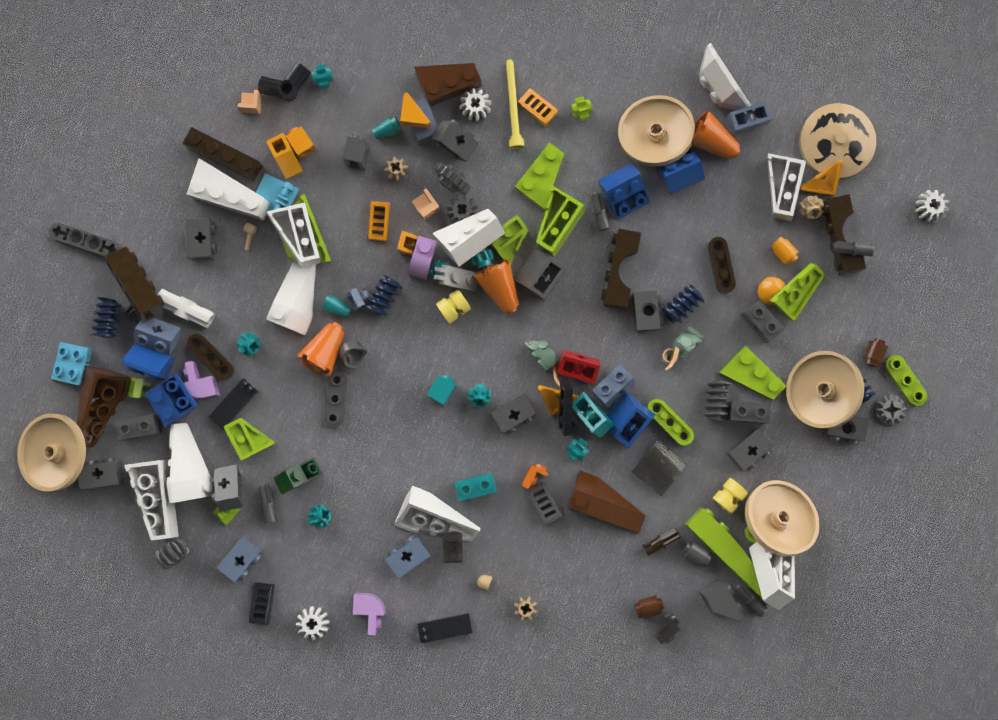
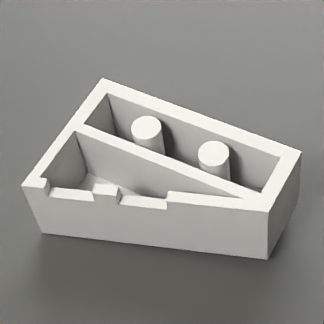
M768 153L767 164L772 215L774 218L792 221L806 161Z
M305 203L267 211L269 220L301 268L320 263Z
M489 209L433 233L443 251L458 266L464 264L505 234L498 218Z
M756 542L749 550L762 599L768 605L780 610L795 599V556L785 557L773 554Z

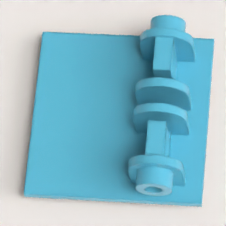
M265 173L256 193L270 203L267 211L292 206L299 188Z
M60 342L51 379L81 386L85 365L90 366L86 361L90 362L91 355L93 354L91 353L92 349Z

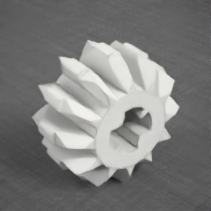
M473 88L472 94L466 91V97H461L460 99L463 103L459 105L460 109L464 110L462 115L467 116L469 114L468 120L470 121L473 119V116L476 117V121H479L480 115L485 119L486 113L491 112L488 106L492 105V102L487 100L489 95H482L483 90L481 89L476 93ZM476 102V104H477V102H478V103H479V107L476 108V107L474 106V108H473V107H472V103Z
M927 190L925 194L919 195V200L915 202V205L919 206L915 212H921L919 218L926 217V222L931 220L937 222L939 218H944V212L949 210L945 206V204L949 203V200H943L945 194L938 196V190L933 192Z
M311 606L309 611L307 609L302 610L304 615L299 614L297 616L302 621L296 623L297 627L302 626L298 633L301 634L305 631V639L310 634L312 640L316 639V634L321 638L323 637L322 631H328V627L325 625L329 624L330 620L323 619L327 616V613L325 612L321 615L322 608L319 607L315 612L314 606ZM312 619H315L314 622L317 621V624L314 626V628L311 627L312 624L309 625L308 623Z

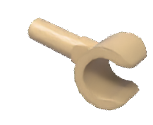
M246 223L243 231L248 235L244 250L249 251L252 236L255 235L257 228L251 223Z

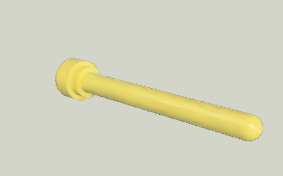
M507 60L506 69L512 128L509 148L521 149L524 148V139L519 133L514 63L512 60Z

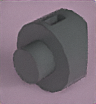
M356 340L344 342L338 352L339 359L350 370L357 369L367 354V350Z

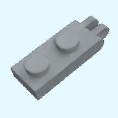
M442 265L441 268L435 267V272L441 273L440 275H434V279L439 280L440 285L477 292L478 282L474 277V274H477L476 272L448 265Z

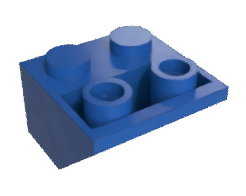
M690 148L677 161L664 166H655L663 185L670 194L705 179L701 160Z
M632 163L598 180L603 196L617 220L650 203L641 173Z
M135 343L123 358L121 364L127 366L126 370L139 374L145 372V377L160 381L161 378L167 379L169 377L175 358Z
M178 373L173 374L145 393L164 426L178 423L198 406Z
M625 391L607 413L608 418L614 424L609 431L613 437L629 449L656 414Z

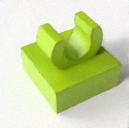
M131 378L128 397H146L142 389L144 386L151 387V384L143 382L144 379Z
M217 506L213 513L225 525H228L241 510L236 508L220 512Z

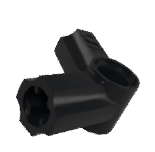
M296 63L283 81L261 76L258 83V91L260 94L283 98L285 101H293L311 72L302 64ZM285 88H292V91L289 94L283 93Z

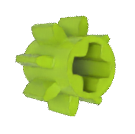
M584 96L575 98V103L571 104L573 117H579L580 121L588 120L589 114L593 113L590 100H584Z

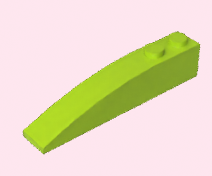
M699 508L685 525L762 599L754 565L741 546L728 533L730 529L723 522L718 523L714 519L715 514L711 510Z

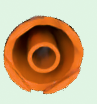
M709 111L704 112L695 122V136L692 139L691 146L728 160L736 158L740 152V144Z
M504 259L500 261L501 264L499 265L492 264L478 271L477 274H474V277L501 312L510 314L517 310L519 300L509 259Z
M333 322V324L328 323L298 353L296 359L299 360L301 358V364L317 374L324 372L326 373L324 377H330L345 334L342 330L343 327L336 322Z

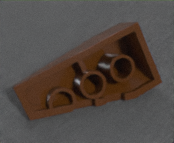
M86 366L81 384L77 425L83 433L86 447L95 446L106 429L105 425L109 418L116 413V407L120 401L125 399L131 381L130 376L106 368Z

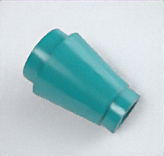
M396 116L387 118L372 129L376 139L396 135L402 130Z
M327 295L321 307L326 313L347 318L351 307H348V305L334 295Z

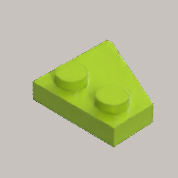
M518 215L502 225L505 234L491 243L503 260L509 259L510 265L528 232V228Z
M242 418L223 426L241 461L275 444L274 441Z

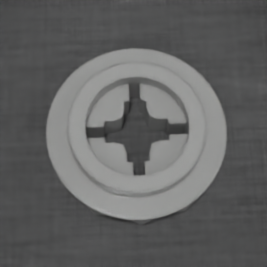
M892 394L881 397L875 406L877 418L887 425L900 423L905 418L907 410L904 404L905 401L899 398V396ZM890 404H892L893 408L898 409L893 412V415L890 412L884 411V409L890 407Z

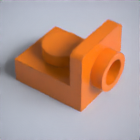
M538 463L535 466L531 465L521 486L527 489L530 486L534 487L538 479L536 473L538 472L548 477L549 473L545 472L547 468Z

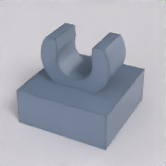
M354 288L347 293L346 297L353 311L357 312L364 307V301L368 300L370 295L367 290L359 293L357 288Z

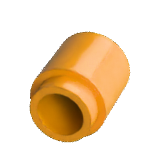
M780 237L771 246L772 252L784 265L787 263L791 265L799 258L797 256L799 251L783 237Z

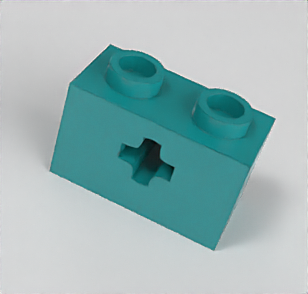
M446 374L443 377L438 375L427 395L445 406L457 387L454 384L455 380Z
M585 392L572 403L574 411L591 432L601 438L614 426L613 422L594 399Z
M492 473L454 482L458 501L497 492Z

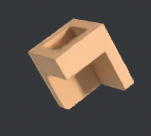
M254 90V93H242L241 103H238V109L241 113H261L262 95L260 92Z
M427 188L423 190L424 193L412 201L424 221L440 210L439 205Z

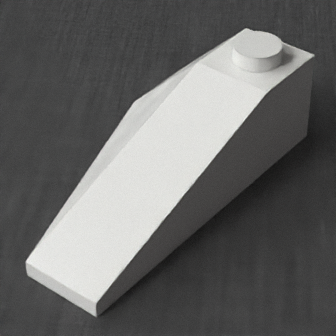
M297 260L293 261L266 318L268 321L306 335L313 318L316 264L301 268Z

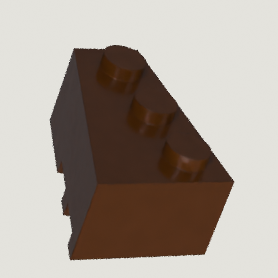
M474 63L414 67L430 107L462 95L466 91H472L473 88L482 87L481 78Z

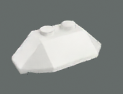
M711 43L708 44L704 51L699 80L704 88L707 87L710 92L709 96L712 102L717 103L721 108L734 111L752 106Z

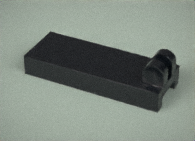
M243 378L208 417L224 430L223 426L229 424L259 391Z
M568 380L560 381L559 429L563 428V436H570L571 433L577 432V427L572 421L573 388Z
M469 613L417 624L421 643L473 633Z

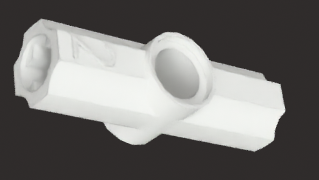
M164 289L158 293L165 304L162 307L172 311L173 314L188 321L191 320L206 328L212 324L215 313L198 306L197 303L182 296L179 297Z

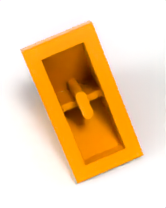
M406 92L403 96L401 125L429 129L431 122Z
M402 231L397 247L398 252L412 257L418 236Z

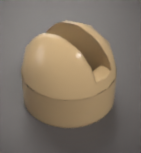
M669 348L663 352L662 361L665 364L669 365L671 363L674 350ZM668 353L670 354V361L667 360Z
M488 575L480 576L477 579L478 587L487 592L493 577Z

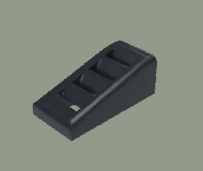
M255 582L249 623L264 625L270 623L275 584ZM259 589L269 590V594L258 592ZM258 597L268 598V601H258ZM257 605L267 606L266 610L257 609ZM256 613L265 614V618L255 617Z

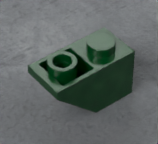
M312 458L283 471L273 479L281 495L321 476L322 473L315 459Z

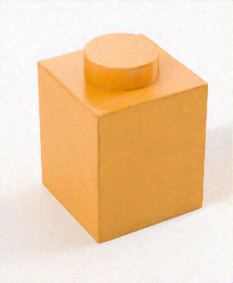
M302 126L299 128L295 127L288 132L286 138L300 160L316 150Z

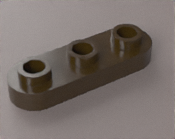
M714 237L708 243V253L715 286L720 293L727 294L733 291L736 285L728 244L724 238ZM718 244L720 246V250H715L714 245ZM718 263H723L724 268L720 269ZM722 281H726L728 283V287H723Z
M193 334L188 338L187 346L189 350L218 379L229 380L234 375L233 365L205 336ZM198 340L201 341L200 347L195 345ZM210 354H214L215 356L214 360L212 361L209 360ZM225 367L228 369L227 374L222 373V369Z

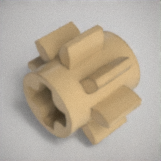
M394 156L393 161H386L388 168H385L384 171L386 173L390 172L389 179L394 177L399 181L401 176L406 177L404 170H407L408 166L402 165L404 163L403 158L399 161ZM399 166L400 171H393V167L397 168Z
M816 195L808 196L800 202L802 208L799 210L802 216H806L807 219H816L824 212L822 209L824 204L821 199L818 200Z
M528 596L527 600H523L520 597L521 602L519 604L514 603V606L519 609L515 611V615L520 613L521 620L524 617H529L532 620L531 614L537 613V610L533 609L537 602L531 603L530 596ZM527 603L531 610H527L524 613L521 606H525Z

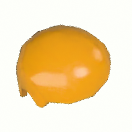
M765 278L758 286L757 294L759 299L766 305L774 306L770 299L786 285L780 278Z

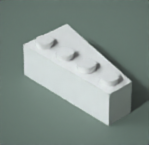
M198 159L187 191L188 196L194 200L264 221L270 204L264 197L203 160Z
M168 460L124 465L126 472L129 473L131 478V486L136 492L137 503L141 506L150 539L159 540L178 537L175 503H169L167 477H170L171 468L168 466Z

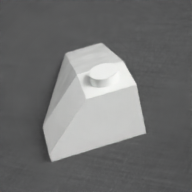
M171 424L169 447L172 450L171 459L168 460V466L171 468L170 477H167L169 503L212 496L211 476L188 424Z
M414 486L411 487L406 495L394 524L414 533H419V530L430 532V535L433 536L439 533L445 534L451 539L472 542L480 532L478 526L433 494Z

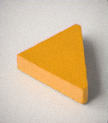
M837 161L802 184L800 190L835 196L843 161Z
M541 385L537 386L550 416L559 413L560 390ZM573 394V402L579 397L578 395Z

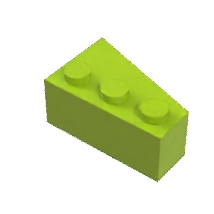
M553 185L536 243L539 249L555 258L586 210L584 204Z

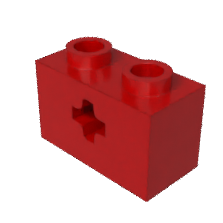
M562 349L557 365L558 374L595 384L600 369L599 359Z

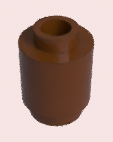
M877 338L874 341H869L863 357L865 358V364L879 368L888 349V346L885 345L886 341Z
M656 595L638 600V603L634 604L639 619L662 614L661 610L664 609L662 599H657Z

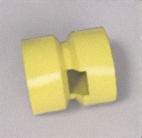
M458 289L449 294L448 299L443 298L436 303V306L449 324L457 320L459 314L464 315L471 310L470 305Z
M729 478L724 483L723 490H719L712 499L732 515L738 508V502H743L749 493L740 484Z

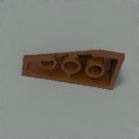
M581 470L579 471L567 507L639 533L646 515L599 477Z

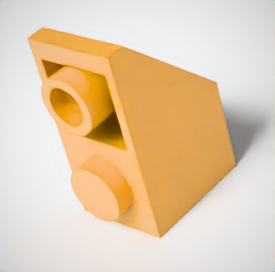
M284 133L266 141L286 180L303 172Z

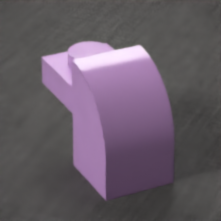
M418 236L408 276L427 281L437 241Z
M185 362L186 368H183L185 378L189 382L184 384L193 397L207 399L220 396L216 377L209 376L200 379L197 362Z
M355 593L353 615H368V635H376L377 630H381V618H378V615L384 616L386 614L385 605L374 594Z

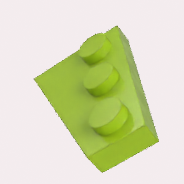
M549 142L515 185V189L544 211L564 153Z
M810 263L770 301L789 320L795 322L826 274L816 264Z
M744 346L718 372L771 400H774L787 387L747 346Z

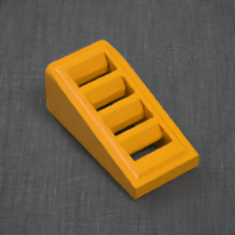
M531 88L517 102L544 127L558 114V110ZM530 96L534 97L528 104L525 103ZM537 100L539 103L532 109V104ZM542 105L544 108L539 113H537L536 111ZM548 110L549 113L545 117H542V115Z
M371 201L368 240L387 241L390 202ZM375 207L385 208V212L375 211ZM374 215L385 216V219H376ZM373 223H384V227L373 226ZM373 230L384 231L383 235L372 234Z

